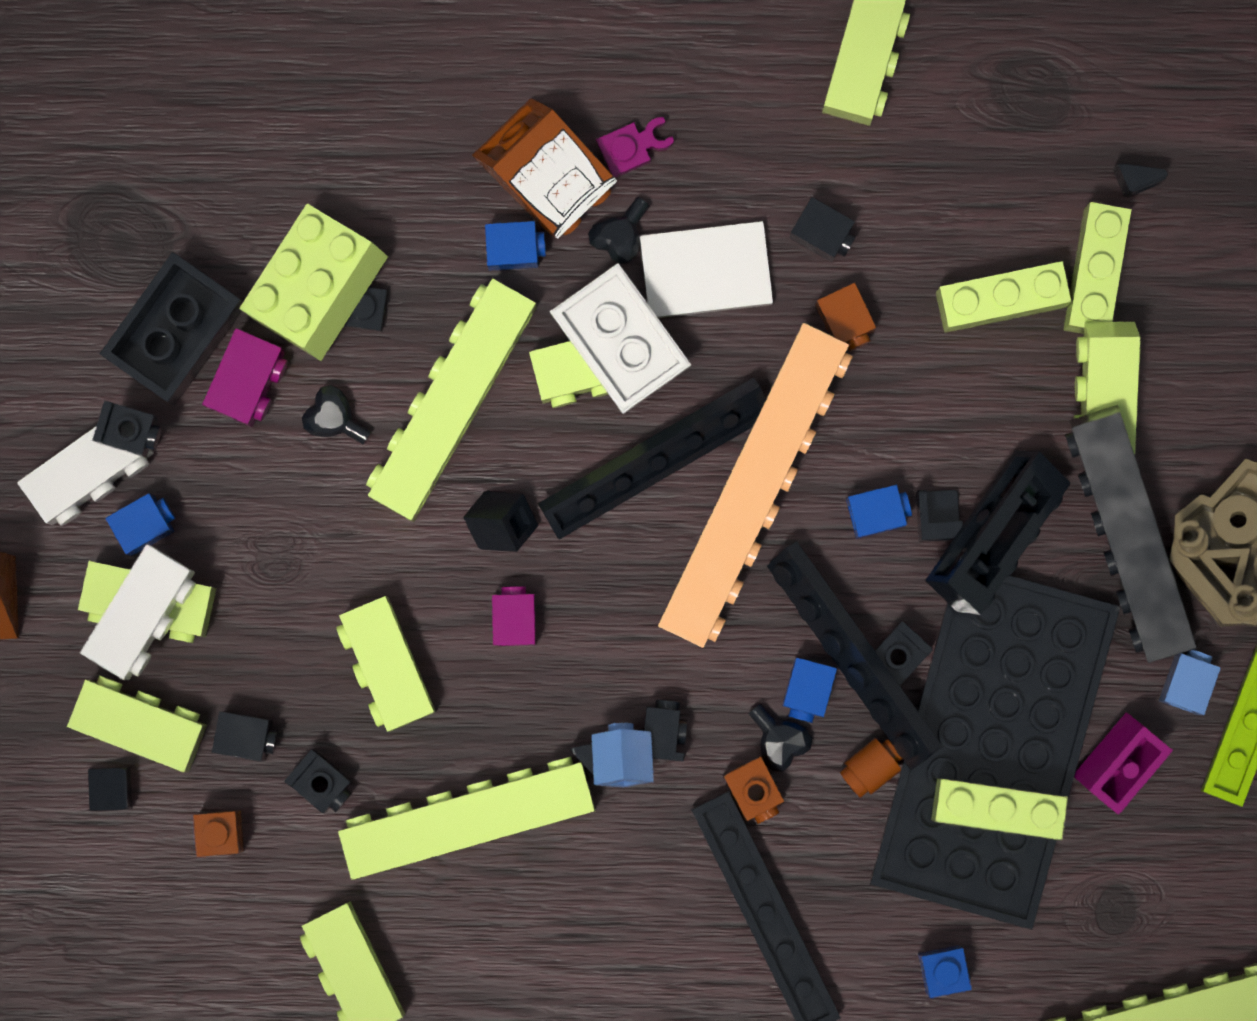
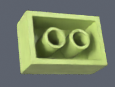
M306 204L239 309L256 322L322 361L388 256L371 241L311 205Z

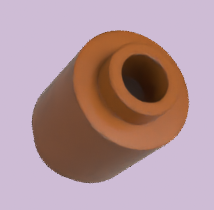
M874 738L845 762L846 767L839 774L855 794L861 798L866 793L872 795L898 774L902 769L897 763L903 758L898 755L895 747L888 739L880 743Z

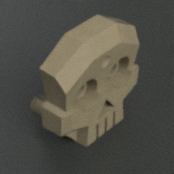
M1245 459L1211 497L1201 494L1175 515L1174 540L1169 562L1176 575L1220 627L1237 625L1257 627V462ZM1235 515H1242L1247 521L1243 527L1236 528L1231 525V518ZM1238 564L1233 583L1218 565Z

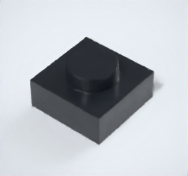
M368 287L344 326L382 332L388 291Z

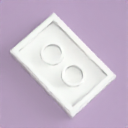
M763 221L640 236L647 302L657 318L773 305Z
M619 263L550 311L553 318L622 414L628 412L691 367L690 362Z

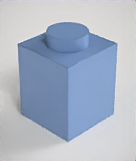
M1189 650L1187 655L1181 653L1174 655L1159 701L1196 715H1205L1221 667L1210 664L1212 656L1196 650Z
M615 723L608 725L607 732L592 735L594 785L625 788L654 782L651 732L634 730L632 723Z

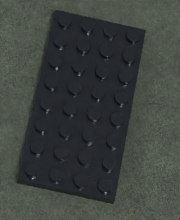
M1013 576L1005 578L995 593L993 603L982 611L981 614L957 612L948 603L946 604L917 709L943 747L913 770L908 767L903 759L902 770L899 774L869 884L1030 930L1033 929L1057 839L931 820L937 778L1068 798L1120 606Z

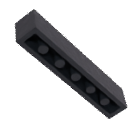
M1118 405L1069 420L1073 432L1065 434L1072 458L1081 456L1085 468L1084 472L1078 473V477L1085 498L1093 495L1098 511L1091 512L1097 535L1099 537L1106 534L1111 550L1104 551L1103 553L1110 575L1119 573L1123 584V589L1117 590L1116 593L1123 614L1132 612L1136 627L1129 629V633L1136 653L1144 651L1148 663L1196 649L1197 647Z

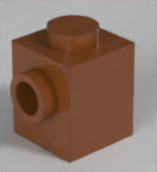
M760 756L723 775L746 821L755 818L757 824L780 813L777 805L783 803L784 800Z

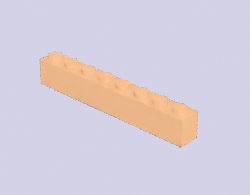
M803 323L658 627L702 648L707 639L716 642L726 621L719 617V614L725 602L734 604L744 583L737 579L743 564L752 567L762 544L755 542V539L762 526L770 529L780 509L779 506L773 504L779 489L788 492L798 471L791 464L798 451L806 454L816 434V431L809 427L816 413L822 416L825 415L833 399L834 393L828 391L829 385L834 375L843 378L853 357L846 353L849 344Z

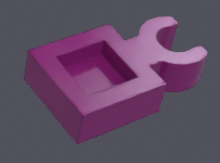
M663 117L651 120L647 124L645 131L638 133L635 124L631 123L596 139L607 167L614 178L650 163L651 159L647 153L648 150L665 151L673 146L674 140L672 137L659 141L653 136L655 129L665 125Z

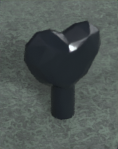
M636 197L624 215L609 216L593 224L588 233L590 245L597 250L608 251L611 259L619 264L629 263L637 255L640 235L636 225L649 209V204L643 199Z
M332 385L319 389L315 396V405L307 409L302 416L303 428L314 436L333 437L345 433L363 445L372 432L352 419L351 406L347 397L341 389Z
M759 704L748 713L763 731L760 742L761 754L764 764L772 771L783 772L791 765L794 756L804 755L811 749L812 737L806 728L789 721L776 722L762 704Z

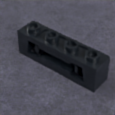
M1016 450L925 581L957 612L981 614L982 611L993 603L995 593L1005 578L1015 571L1018 559L1027 546L1038 538L1041 531L1040 528L1050 513L1060 506L1063 494L1071 483L1040 451ZM1014 477L1015 481L1004 497L1000 496ZM960 552H964V554L957 562L951 572H948V570L950 569L954 561L957 559Z

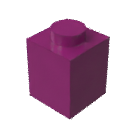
M524 586L501 587V595H492L493 646L536 645L535 595L526 594V587Z

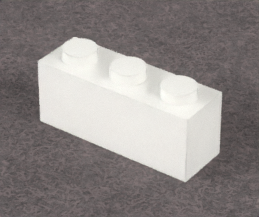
M125 422L121 426L122 436L130 437L133 435L135 426L132 422ZM94 427L17 483L46 524L54 525L58 522L60 526H64L81 514L78 507L92 498L94 502H97L110 494L115 489L112 483L124 474L131 478L144 470L149 465L147 458L154 454V452L149 450L145 458L92 441L96 429Z
M146 544L80 653L123 680H129L133 674L139 677L151 658V655L147 653L148 648L155 638L162 640L173 622L169 614L177 602L184 604L194 589L196 583L191 581V578L195 572L155 547Z

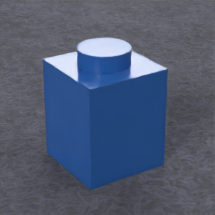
M535 221L485 224L487 266L489 271L539 268L538 257L546 256L544 232H536Z
M897 485L849 496L846 499L856 539L907 526L906 517L912 516L907 493H899Z
M150 493L105 518L123 551L129 556L142 551L146 544L152 545L175 532L170 522L176 518L164 498L157 501L156 497Z
M796 657L782 703L783 707L790 708L788 717L813 723L814 715L824 717L837 668Z
M956 945L918 953L925 992L929 998L972 990L964 951L961 946Z

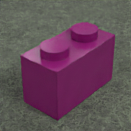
M235 328L202 405L253 428L256 420L263 421L269 409L271 399L266 396L272 382L278 384L284 375L288 361L283 359L285 351L281 347Z
M1126 712L1078 768L1074 778L1119 815L1173 750Z

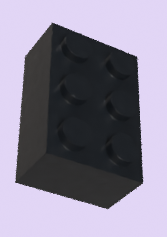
M172 252L102 349L100 355L169 404L175 406L242 312L239 308L243 302Z

